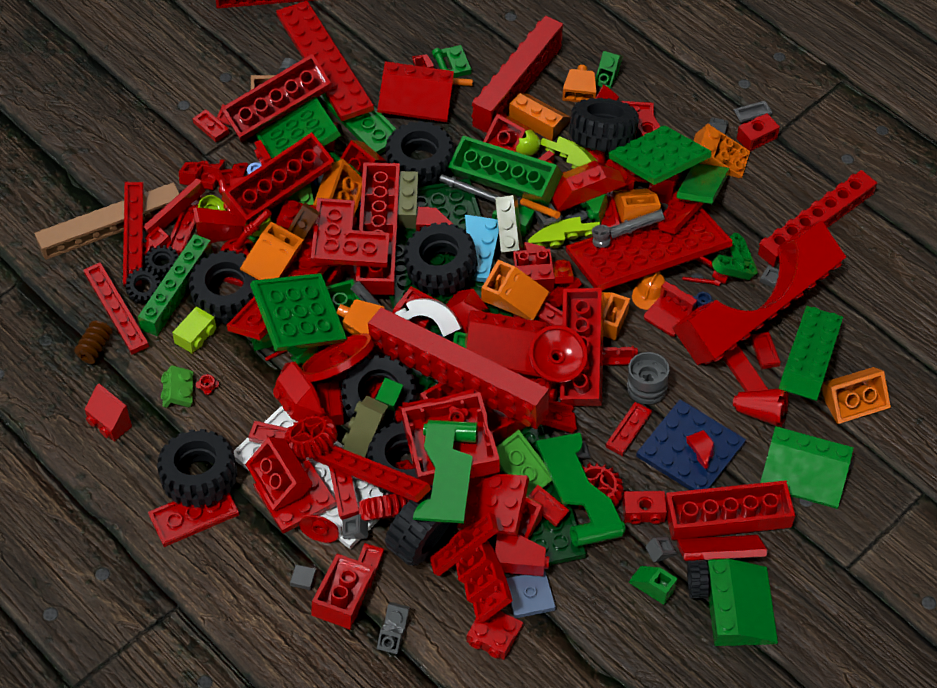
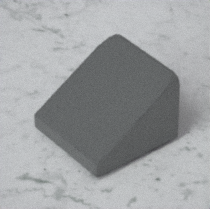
M712 117L709 124L725 134L728 121Z
M360 514L343 519V539L368 538V521L362 520Z
M668 537L652 538L646 545V550L654 563L677 554Z

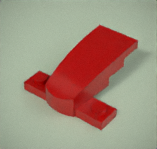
M490 512L472 526L458 531L446 546L430 557L433 573L437 576L442 575L456 564L458 581L464 583L467 601L473 604L476 621L480 623L485 622L513 601L504 571L488 541L489 538L499 532L496 516Z

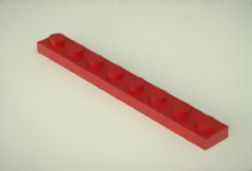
M335 445L332 448H328V452L322 453V456L318 455L313 459L417 503L431 490L429 483Z

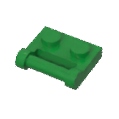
M461 45L445 49L435 48L432 51L433 57L437 60L439 68L442 70H449L443 59L444 57L447 58L451 67L449 71H454L453 78L471 74V67Z

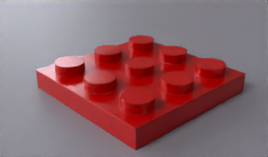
M302 459L299 462L313 485L302 498L278 510H272L257 483L253 484L255 491L283 534L299 526L300 520L304 516L320 515L337 506L336 500L309 460Z
M494 473L470 478L464 523H458L457 529L460 531L465 527L472 526L490 512L496 516L499 532L496 534L518 536L529 484L528 476Z

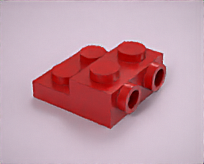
M498 611L483 623L475 619L467 633L466 642L475 649H482L488 652L490 656L504 660L522 629L523 622L501 611Z

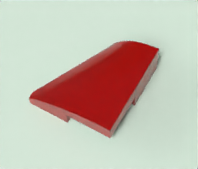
M220 160L219 164H209L208 161L185 162L179 170V184L190 185L195 179H199L204 189L214 190L218 183L214 175L217 170L224 169L225 160Z

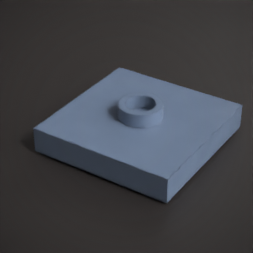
M545 571L543 576L520 575L506 578L513 600L510 604L514 618L555 611V604Z

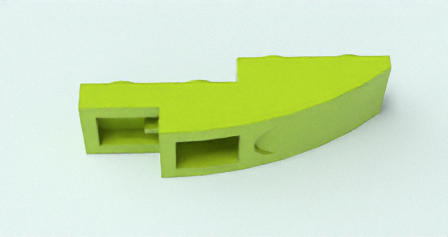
M559 136L557 143L545 138L541 139L540 145L545 146L546 151L550 150L554 154L556 151H559V156L567 158L566 162L572 164L571 168L573 169L594 160L597 161L585 148L566 138Z
M580 217L561 220L541 229L529 238L528 242L550 248H559L564 244L565 238L573 240L577 239L578 236L593 237L592 229L600 225V222L581 224Z

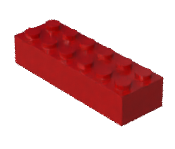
M312 53L223 106L221 109L242 143L316 96L317 98L332 89V84Z
M311 132L223 192L222 200L241 225L245 227L266 209H273L330 170L334 159Z
M602 288L563 289L562 326L573 329L582 337L587 348V362L582 372L576 378L560 383V401L572 406H602L604 293Z
M787 481L666 493L665 498L666 516L671 540L791 528L795 518Z

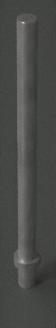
M442 174L439 180L449 184V187H457L495 202V198L500 197L456 180L454 176L451 178Z

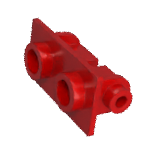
M603 346V365H629L630 360L638 354V348H634V346L620 348Z

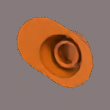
M660 271L641 277L632 293V301L640 309L648 310L660 297L661 286L665 282V278L660 274Z

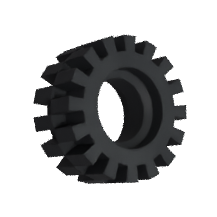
M158 245L157 249L153 247L151 252L148 251L147 256L145 255L146 268H149L150 272L153 270L155 275H158L162 281L177 260L178 253L170 246L167 249L166 245H163V248H160V245ZM160 260L169 261L164 266L155 265Z
M139 268L138 271L136 269L133 270V273H130L126 279L127 295H129L131 300L134 299L135 303L141 302L140 304H144V302H148L160 285L159 276L155 275L153 270L150 272L149 268L145 270ZM140 280H146L150 283L151 287L147 292H140L136 289V283Z
M706 560L688 561L687 584L690 598H707L709 578Z

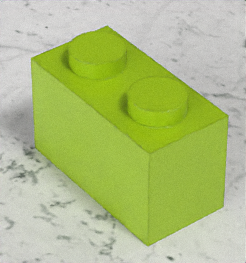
M196 306L172 332L174 343L193 354L202 347L207 337L215 332V317Z

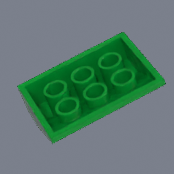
M775 426L760 483L787 481L790 496L838 509L854 447Z
M733 559L708 560V599L714 646L778 644L767 567Z

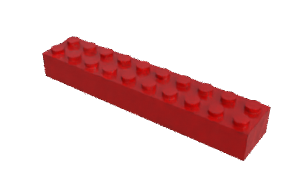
M382 307L368 322L369 335L374 342L373 349L375 351L391 356L393 360L397 358L407 367L414 368L423 375L430 376L439 383L454 388L459 393L473 389L474 393L481 392L484 404L488 405L491 409L504 413L509 418L522 422L525 426L537 429L548 415V388Z

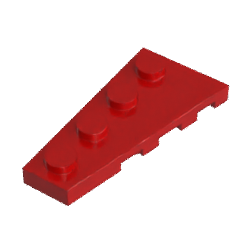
M683 181L678 182V188L675 189L673 198L669 201L668 208L663 213L665 220L658 223L659 230L676 234L704 204L703 202L677 198V191Z

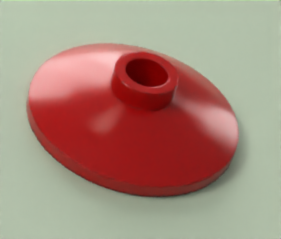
M307 515L300 520V529L307 537L323 543H331L338 539L339 530L337 526L325 517Z

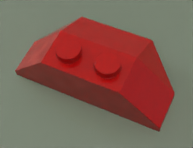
M594 160L564 172L552 200L560 212L624 187L626 182L619 170Z
M294 361L285 363L273 389L274 397L293 420L300 421V418L304 419L307 415L311 417L313 414L325 416L324 408H321L320 399L314 386L303 375L304 372Z

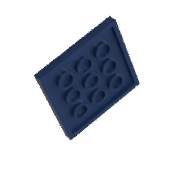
M680 399L637 451L636 457L688 490L708 489L713 486L741 450L746 439ZM702 430L708 434L714 443V455L710 458L707 469L697 461L696 453L686 441L687 436Z

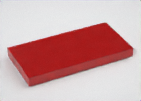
M230 493L223 495V499L218 502L213 501L212 505L209 506L204 504L201 507H194V505L187 507L183 506L182 502L178 504L173 501L149 511L148 515L163 547L239 516V511Z
M758 535L677 539V547L685 561L767 556V549Z

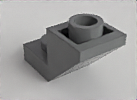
M389 602L385 623L380 629L377 649L394 654L398 653L407 625L409 606Z

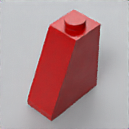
M193 208L197 234L211 240V243L239 238L243 232L242 230H244V227L231 211Z
M497 534L495 553L504 573L544 575V569H548L549 556H545V547L519 534L518 536Z

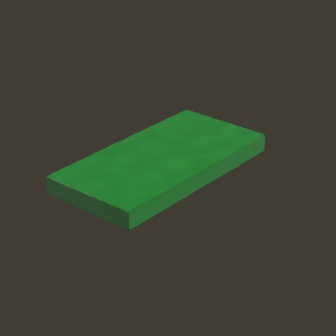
M700 163L692 166L677 191V198L713 204L729 174V168Z

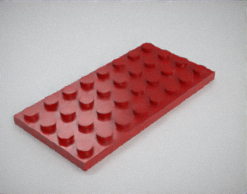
M700 207L676 234L659 230L658 223H654L632 231L631 234H623L612 239L610 234L611 243L607 247L599 248L594 246L593 237L565 247L566 253L592 286L605 290L731 247L732 239Z

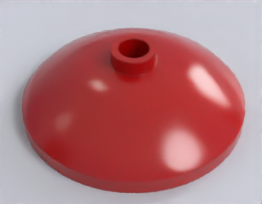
M551 325L541 329L533 337L529 346L528 354L532 368L540 377L550 382L564 383L573 380L582 372L587 362V348L582 337L576 331L566 326ZM557 355L559 360H554L552 356Z

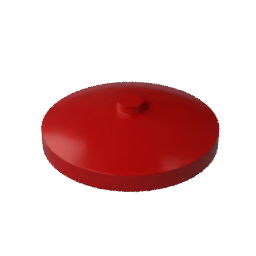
M367 333L355 334L346 337L347 339L343 343L330 344L324 347L302 365L303 375L310 382L346 372L373 349L374 342L371 336Z

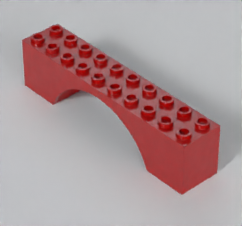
M822 220L802 228L777 247L779 254L778 279L772 294L760 308L753 311L737 310L715 300L696 308L672 327L697 365L702 363L707 365L712 361L716 362L723 358V353L726 350L731 351L737 347V342L750 337V332L753 329L755 331L765 325L763 322L766 319L771 320L778 315L777 311L779 309L787 308L791 304L789 301L800 298L804 294L802 291L811 289L816 285L815 281L824 279L829 275L828 271L831 269L835 270L842 265L841 261L846 256Z

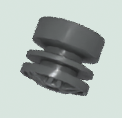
M642 352L630 360L627 391L632 399L642 404H654L666 396L670 371L666 359L657 353Z

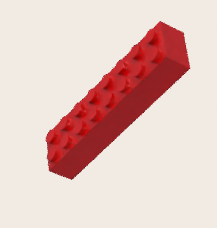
M546 15L541 21L537 22L535 29L528 33L526 40L519 44L516 52L512 53L506 64L501 66L500 71L493 75L490 83L483 87L481 94L474 98L471 116L473 118V127L488 133L497 113L506 115L509 113V104L519 93L524 94L560 50L563 23Z
M363 163L359 231L390 233L387 268L357 266L356 282L360 281L374 295H394L400 163Z

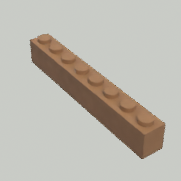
M174 182L143 193V224L152 219L179 194ZM124 201L35 232L36 241L44 259L47 260L123 232Z

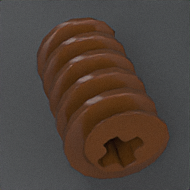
M101 321L90 322L89 327L82 335V339L79 340L78 345L74 349L75 354L82 361L94 364L95 358L99 356L98 352L103 350L102 347L109 340V334L113 333L111 327Z

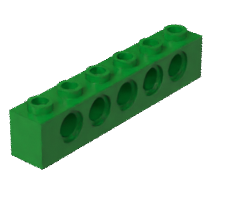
M196 234L192 236L138 315L142 331L158 336L189 290V278L196 264L200 265L199 261L204 257L208 258V255L213 253L211 240Z

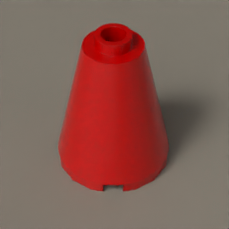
M779 388L739 392L733 398V407H736L737 412L777 427H783L785 419H782V416L787 413L789 395L787 391Z

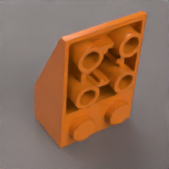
M706 124L695 134L693 141L711 150L712 157L700 162V164L729 168V176L742 178L750 151L710 124Z
M649 189L613 191L622 223L625 220H633L655 212L661 207L657 194Z
M270 222L258 238L240 270L258 280L281 278L299 255L304 239Z
M501 260L496 262L481 288V300L528 320L535 319L549 294L548 290L517 267Z
M603 292V336L616 340L627 316L630 298L615 293Z

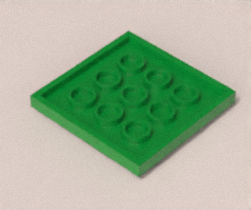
M315 96L256 133V136L262 141L271 159H273L311 132L322 146L335 141L341 134Z
M661 126L640 138L631 140L625 146H619L609 152V159L653 185L712 157L711 150L667 126Z
M321 273L253 280L251 282V289L275 352L337 344L346 341L345 332Z

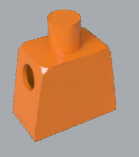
M579 65L577 69L569 70L563 86L562 101L580 102L584 99L596 98L595 74L593 71H587L586 65Z
M356 299L350 308L340 304L337 315L344 318L343 327L352 335L360 333L369 334L368 322L381 307L384 309L385 307Z

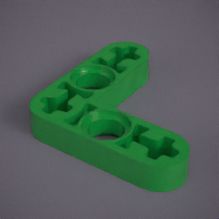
M733 233L730 236L732 246L729 247L733 258L718 255L712 261V266L720 274L751 280L758 273L745 239L739 233Z

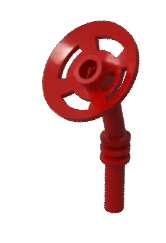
M266 209L254 221H250L244 227L240 237L228 240L221 247L220 251L229 249L230 251H236V254H239V252L243 253L247 258L250 252H248L246 245L249 244L252 248L255 245L247 238L252 236L259 229V226L271 216V211Z

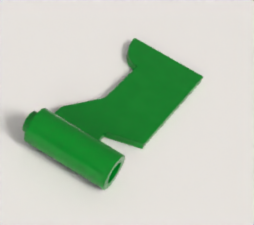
M428 420V423H424L423 436H425L424 449L435 467L431 499L424 500L417 506L413 520L464 523L473 457L457 451L453 447L454 442L477 443L478 423Z
M575 433L537 440V448L562 504L584 506L589 516L590 523L570 528V538L573 545L577 547L622 537L623 532H625V524L620 520L612 500L588 481L576 455L582 447L581 434Z

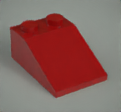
M336 554L312 600L311 616L351 629L361 608L375 567Z

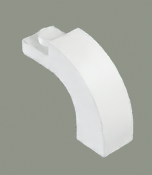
M421 298L411 300L406 303L408 311L403 308L395 312L396 315L407 320L419 315L430 317L437 323L443 337L462 328L455 313L448 306L434 299Z

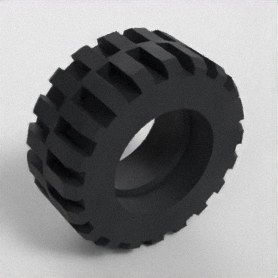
M610 98L584 99L577 102L571 110L569 134L576 144L582 145L584 148H590L594 151L600 150V152L612 151L619 146H625L631 140L637 138L639 115L633 106L630 107L629 104L622 103L619 100H612Z
M413 121L409 122L408 125L403 124L399 126V129H395L388 137L385 148L386 162L400 163V171L418 172V187L442 183L439 181L442 174L448 177L451 174L448 166L454 155L453 140L449 137L447 131H443L442 127L434 126V123L431 122L424 123V121H418V123H414ZM413 151H427L433 154L432 157L424 160L412 159L406 155Z
M441 222V224L431 223V226L421 227L420 231L412 234L413 238L410 237L408 239L407 245L404 248V261L409 279L415 287H419V290L423 292L428 291L432 295H435V293L445 295L448 292L452 294L457 289L461 290L464 288L465 283L468 284L473 279L472 276L475 275L477 271L476 266H478L476 250L472 237L463 228L460 227L458 229V225L452 223L448 225L446 222ZM439 252H449L456 255L451 262L445 265L434 266L425 262L430 256Z
M223 250L219 251L218 254L211 253L208 255V258L204 257L199 261L200 265H195L189 278V288L194 306L214 316L215 323L217 324L219 322L228 324L254 297L250 284L253 280H258L240 270L246 259L245 254L240 252L236 254V251L229 250V252H225ZM226 277L236 278L243 282L242 287L230 295H217L210 291L216 283L224 280Z
M379 354L373 355L374 358L372 359L366 356L362 359L363 362H358L353 366L352 370L348 369L345 374L346 378L342 381L341 390L342 403L348 418L356 417L355 407L359 401L362 402L360 396L361 389L366 383L374 379L387 378L404 386V391L397 407L402 406V402L416 401L417 389L414 376L410 374V369L406 365H401V361L397 358L391 360V356L388 355L380 358ZM396 409L395 412L389 410V412L385 413L379 430L384 426L388 428L389 424L394 422L399 424L395 418Z
M402 421L399 424H396V422L391 423L388 428L384 426L379 430V434L376 433L372 437V442L369 443L368 459L416 478L414 468L408 470L398 469L388 462L392 455L401 451H410ZM379 487V491L383 494L386 492L388 495L395 494Z
M193 429L185 434L182 432L178 434V437L171 438L168 441V445L165 444L161 449L162 453L159 454L157 459V469L165 494L178 504L182 502L183 506L190 507V505H194V507H201L204 504L206 506L212 505L213 501L218 502L223 499L222 496L227 495L231 491L230 487H233L236 483L238 471L232 446L222 435L218 436V433L213 431L207 432L206 429L195 431ZM197 461H207L214 464L208 471L199 475L181 473L186 466Z
M430 485L431 490L418 503L409 500L402 507V510L396 515L395 520L391 523L386 533V547L407 565L415 566L425 561L445 540L455 524L451 522L413 520L417 506L424 500L431 499L433 485Z

